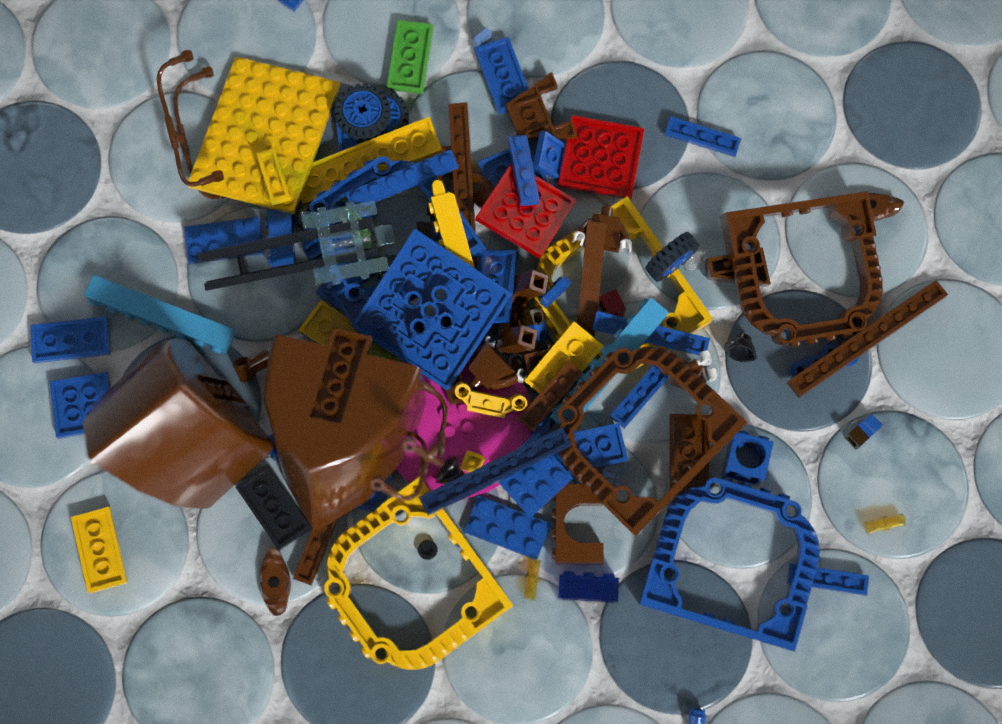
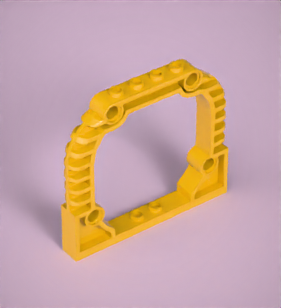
M628 196L611 206L613 208L612 216L620 218V223L625 226L629 239L635 240L641 236L651 250L652 257L662 250L663 246ZM577 230L554 243L542 255L536 271L549 276L546 290L550 291L554 287L552 278L555 271L565 261L584 250L583 245H580V241L575 240L574 243L572 242L574 233ZM675 270L668 277H670L681 294L677 298L675 312L669 313L663 319L661 327L670 328L666 322L673 321L676 327L670 329L694 334L709 325L713 317L680 270ZM538 296L534 297L533 301L535 304L533 306H542L540 304L541 298ZM556 299L549 307L544 308L542 306L547 328L554 331L556 334L554 337L557 341L571 324L556 303ZM645 342L640 346V347L654 346V347H660V348H664V349H669V348H666V347H661V346H657V345H653V344H649V343H645ZM599 351L594 358L599 359L603 353Z
M420 477L398 493L401 495L412 494L417 488ZM425 483L420 493L414 499L404 501L391 497L372 513L345 531L336 540L329 553L327 563L329 580L324 586V591L328 596V599H326L332 610L334 608L338 610L340 615L337 617L344 626L348 624L352 630L349 634L354 641L357 642L359 640L363 645L361 651L366 658L371 657L376 663L383 664L388 662L393 666L407 670L423 669L437 663L513 606L444 509L429 516L427 515L419 498L430 492ZM398 511H405L407 516L405 520L399 521L395 518ZM437 515L450 533L447 535L454 545L458 544L462 550L459 553L465 561L468 559L471 561L482 579L477 582L473 602L464 604L461 609L462 618L429 644L417 650L400 651L390 639L378 638L351 601L349 598L351 584L344 574V570L349 557L357 548L392 523L398 526H405L410 522L411 518L432 519ZM333 583L340 585V591L336 594L330 592V585ZM472 606L476 609L477 614L473 618H468L465 610L467 607ZM378 648H384L387 651L385 659L377 658L376 651Z

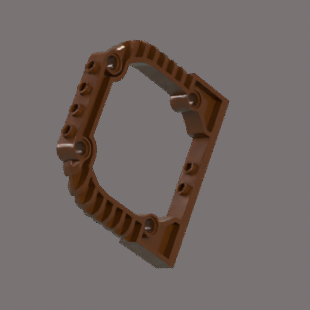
M868 191L726 212L720 216L728 261L732 262L739 304L743 314L753 327L763 334L771 336L775 344H789V347L800 346V342L807 341V344L818 343V339L824 338L825 341L835 340L836 336L842 335V338L853 337L854 332L861 331L866 327L867 318L877 309L883 293V277L874 241V236H877ZM827 208L828 215L842 226V237L852 243L860 281V296L855 307L842 311L837 319L799 325L790 318L776 319L766 309L761 297L754 262V255L760 250V242L756 237L760 228L765 223L764 217L775 215L789 217L795 212L803 215L811 213L810 210ZM852 227L855 229L856 234L852 232ZM746 243L750 245V251L746 249ZM852 319L856 321V327L853 325ZM782 330L786 333V339L781 335Z
M654 346L640 347L632 351L627 348H620L614 353L609 352L603 359L605 363L600 368L596 366L589 373L591 377L586 382L582 380L575 387L577 391L563 399L562 403L564 405L558 411V417L561 421L559 429L563 427L572 445L559 452L563 463L634 536L748 423L679 356L667 349ZM621 353L629 355L627 363L622 364L618 361V356ZM640 364L657 366L669 374L698 403L696 414L700 419L706 420L708 441L713 445L697 462L693 460L686 467L688 472L684 476L679 474L672 481L674 486L659 501L653 496H635L628 486L620 485L615 487L584 457L577 446L575 431L584 421L585 406L618 373H631ZM709 405L712 409L711 414L703 416L700 413L701 406ZM566 409H571L574 413L571 420H566L563 416ZM619 490L627 491L628 498L625 501L618 499L617 492Z

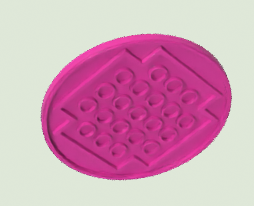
M470 359L461 371L464 383H468L474 377L473 373L468 369ZM422 374L423 380L435 387V390L441 394L447 405L444 461L448 457L452 458L455 456L457 457V463L461 467L465 454L469 450L485 457L484 466L517 450L531 437V430L518 420L524 410H513L505 414V418L468 411L465 402L450 406L446 390ZM519 382L496 390H490L482 384L476 390L506 398L518 393L526 398L527 407L531 403L525 385ZM425 391L426 405L415 433L426 442L429 451L437 442L443 411L438 398ZM416 440V443L422 447L420 442ZM406 451L401 464L396 468L397 472L409 483L420 477L421 456L413 451ZM431 461L428 464L424 480L430 492L443 486L442 484L435 483L441 466ZM497 482L466 498L485 494L499 487L500 484Z

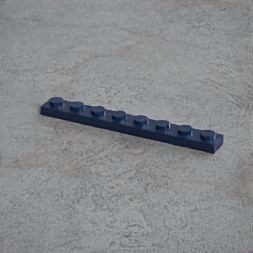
M562 427L419 498L429 516L572 445Z

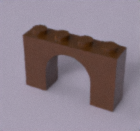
M534 270L516 275L510 322L500 323L495 344L496 350L508 354L534 350L538 331L522 326L517 313L524 310L532 298L546 293L548 275Z
M567 484L552 498V501H555V508H552V520H555V528H552V540H555V548L552 547V559H555V564L603 565L604 543L577 542L567 534L564 527V518L573 508L579 506H602L603 504L583 484Z

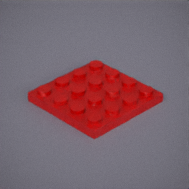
M572 115L571 121L577 133V138L567 139L558 186L619 198L628 196L631 200L645 128Z
M511 163L477 214L475 221L541 259L577 200L535 176L540 202L538 205L520 206Z

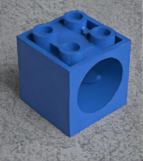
M740 430L729 441L721 476L759 486L766 478L774 442L769 441V438L766 436L758 435V437L750 436L749 432ZM743 446L753 448L759 456V465L757 464L753 468L742 466L736 458V448L740 449Z

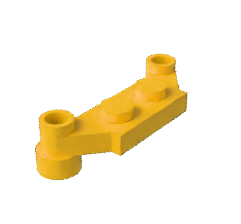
M462 381L458 382L454 388L456 396L465 402L468 411L505 418V414L513 410L522 411L527 407L526 398L518 393L509 398L470 390L469 385ZM460 387H465L463 391H459Z

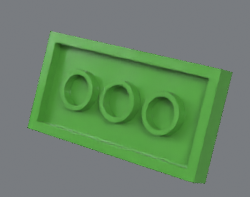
M397 20L387 90L424 94L434 24Z

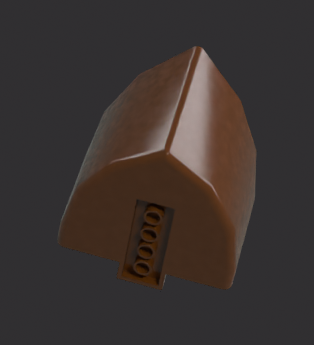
M337 328L332 329L327 346L287 336L274 335L268 353L263 396L285 483L311 528L316 531L368 501L377 491L371 486L372 478L380 475L384 478L385 482L401 464L406 453L403 447L404 440L407 437L414 436L426 405L422 371L419 367L371 356L369 351L372 345V336Z
M179 338L163 341L92 404L83 422L87 457L94 464L141 493L174 506L209 509L273 450L274 443L246 410L249 408V405L228 380L219 377L189 341Z

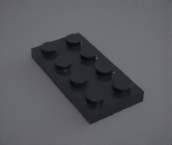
M268 464L235 486L278 551H281L312 529Z

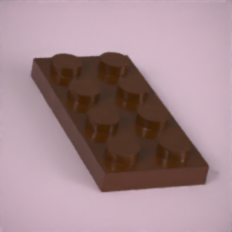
M697 414L669 415V490L674 486L672 481L679 474L684 476L688 472L686 467L693 460L697 462L709 450L707 422L700 419ZM709 462L680 492L705 485L709 480Z

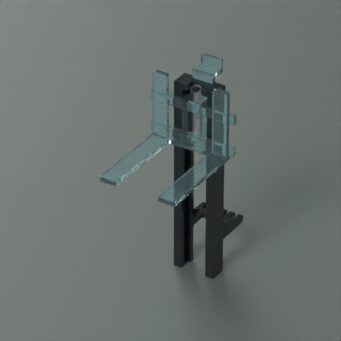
M354 201L346 202L345 207L330 210L321 207L317 208L318 212H301L303 227L317 229L197 253L199 261L201 260L202 262L237 256L239 275L206 281L204 283L205 291L312 269L316 285L331 281L333 285L341 284V279L361 276L362 279L370 278L369 274L389 270L387 257L366 260V258L381 256L379 246L395 243L392 225L375 227L372 217L361 220L357 219L377 214L375 201L354 204ZM346 220L350 221L347 223L329 226V224ZM342 238V240L332 241L334 239ZM319 239L323 258L250 272L247 269L246 253ZM342 246L344 248L342 250L334 251V249L341 248ZM357 260H358V262H356V263H351V264H346V265H341V266H338V265H337V264H342V263H347V262H352V261H357Z

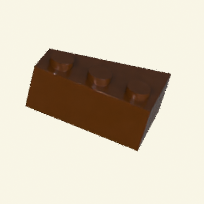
M761 247L759 252L754 255V262L759 286L767 287L771 282L764 250ZM727 254L707 258L704 261L707 280L735 283L732 262L728 261Z

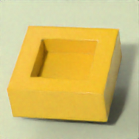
M467 450L460 469L466 472L474 471L483 466L485 457Z

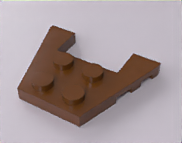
M552 72L548 73L541 81H537L526 92H522L506 104V109L517 136L527 135L528 140H538L540 132L547 131L557 139L577 138L572 121L556 126L552 125L542 100V94L558 89Z

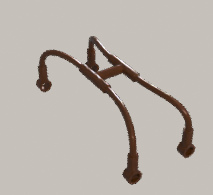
M185 50L181 52V55L169 59L159 68L157 88L180 179L185 185L195 187L223 181L224 175L223 171L217 170L212 172L211 175L199 179V181L190 182L185 178L182 170L178 142H180L190 175L193 167L185 130L179 115V92L184 85L191 81L194 82L214 76L212 67H204L202 71L190 75L189 78H186L177 86L173 97L174 114L177 123V131H175L173 120L165 101L161 78L163 71L168 66L190 62L194 59L192 51ZM199 191L203 196L209 199L227 198Z
M424 380V390L438 398L442 405L443 415L437 442L429 451L426 442L417 433L413 437H407L404 440L403 447L406 451H413L421 456L419 470L421 474L417 488L410 495H401L397 493V490L386 484L384 478L380 475L374 476L371 482L374 490H382L391 497L404 501L412 500L420 493L430 461L438 466L444 465L443 453L445 449L447 405L441 394L435 390V387ZM416 440L420 442L422 447L416 443ZM410 442V443H413V445H412V446H408L407 443Z

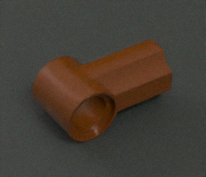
M266 348L250 357H241L233 362V367L240 382L251 381L257 372L267 368L269 352Z

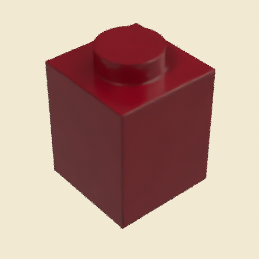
M617 289L599 296V305L603 313L620 317L624 316L626 307Z

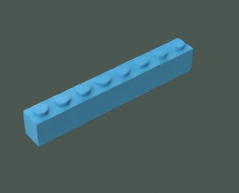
M93 275L84 294L89 300L88 303L95 307L101 305L106 307L105 310L116 314V312H120L123 314V317L129 320L138 319L141 324L147 327H151V325L156 326L160 332L165 334L169 332L174 333L176 338L183 340L187 338L192 340L194 345L202 348L205 345L217 354H221V352L227 354L236 335L234 329L95 275Z
M645 298L638 306L641 309L638 314L632 313L626 321L627 327L624 330L620 328L613 336L615 341L611 345L607 343L600 351L603 355L599 359L594 358L588 365L590 370L586 375L583 373L576 382L578 384L582 380L586 382L591 377L589 373L596 366L600 368L605 363L603 359L609 352L614 353L620 348H627L630 351L640 348L669 312L653 298L649 300ZM621 353L618 356V361L622 364L627 363L629 360L627 353ZM605 387L585 406L584 412L594 402V400L599 396V394L605 389ZM570 388L563 397L569 394L573 395L577 389ZM558 402L551 410L553 414L550 417L560 425L561 421L558 417V411L564 404ZM566 409L563 416L566 420H571L574 413L571 409Z

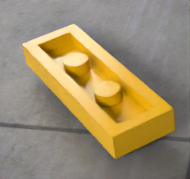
M275 148L256 153L272 206L291 200Z

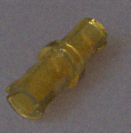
M903 514L891 517L882 516L880 519L864 522V525H867L864 528L867 534L882 530L887 532L891 528L906 526V519Z
M529 559L527 576L524 578L526 585L523 599L528 600L529 598V600L535 601L537 584L540 583L538 576L541 561Z

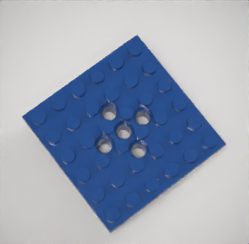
M414 229L357 316L352 327L364 335L372 336V340L405 363L419 367L423 375L449 391L513 293L419 230ZM440 288L446 292L444 299L437 297V290ZM412 294H416L419 298L417 305H413L410 302ZM428 305H432L435 308L433 316L426 313ZM444 316H449L452 320L449 327L444 326L442 323ZM417 321H421L424 324L422 332L417 331L415 328Z

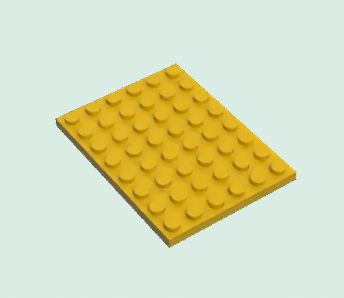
M235 57L188 181H199V179L209 176L217 170L223 171L224 180L212 182L204 186H188V188L295 214L337 97L340 82ZM275 148L291 200L272 206L256 153Z

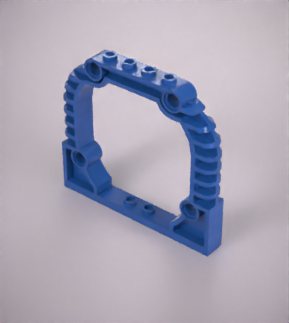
M380 156L375 160H368L364 163V167L358 171L353 170L343 181L338 180L332 185L331 189L328 191L324 190L316 195V199L310 204L312 215L309 217L304 231L328 226L336 216V209L348 201L346 192L416 163L403 160L391 162L385 156ZM381 165L388 166L386 171H379L378 168ZM437 178L416 186L424 194L428 202H431L430 198L434 197L431 185ZM319 206L325 207L322 213H316V208ZM459 210L472 260L486 252V247ZM323 238L303 242L308 260L328 256L323 245ZM335 265L315 269L346 317L353 324L370 297L365 295L359 284H348ZM353 290L359 291L357 298L350 297V293ZM412 294L410 296V302L416 299L418 296L416 294Z
M724 476L721 479H709L705 485L696 486L681 493L673 500L666 511L639 605L795 652L820 556L817 534L810 522L801 515L802 508L799 503L790 500V496L779 493L776 496L771 494V490L765 488L753 489L751 484L741 482L740 485L732 483L733 479ZM711 483L719 486L718 493L714 494L709 490ZM728 499L773 513L780 525L793 529L798 542L797 560L786 598L779 599L774 603V614L767 620L759 623L756 631L734 625V620L724 617L722 621L715 619L716 615L704 612L701 615L681 609L683 600L674 583L678 580L680 572L677 566L673 565L684 522L690 510L700 502L715 505ZM787 506H792L795 509L793 517L786 514ZM666 568H671L674 571V577L670 580L664 577ZM782 603H786L789 606V611L785 615L779 610Z

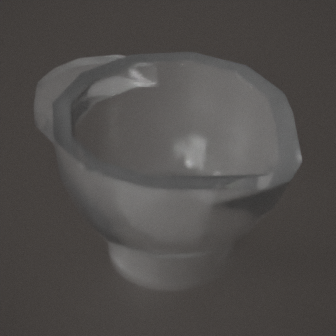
M698 249L683 264L684 270H699V264L703 261L704 254H708V251Z

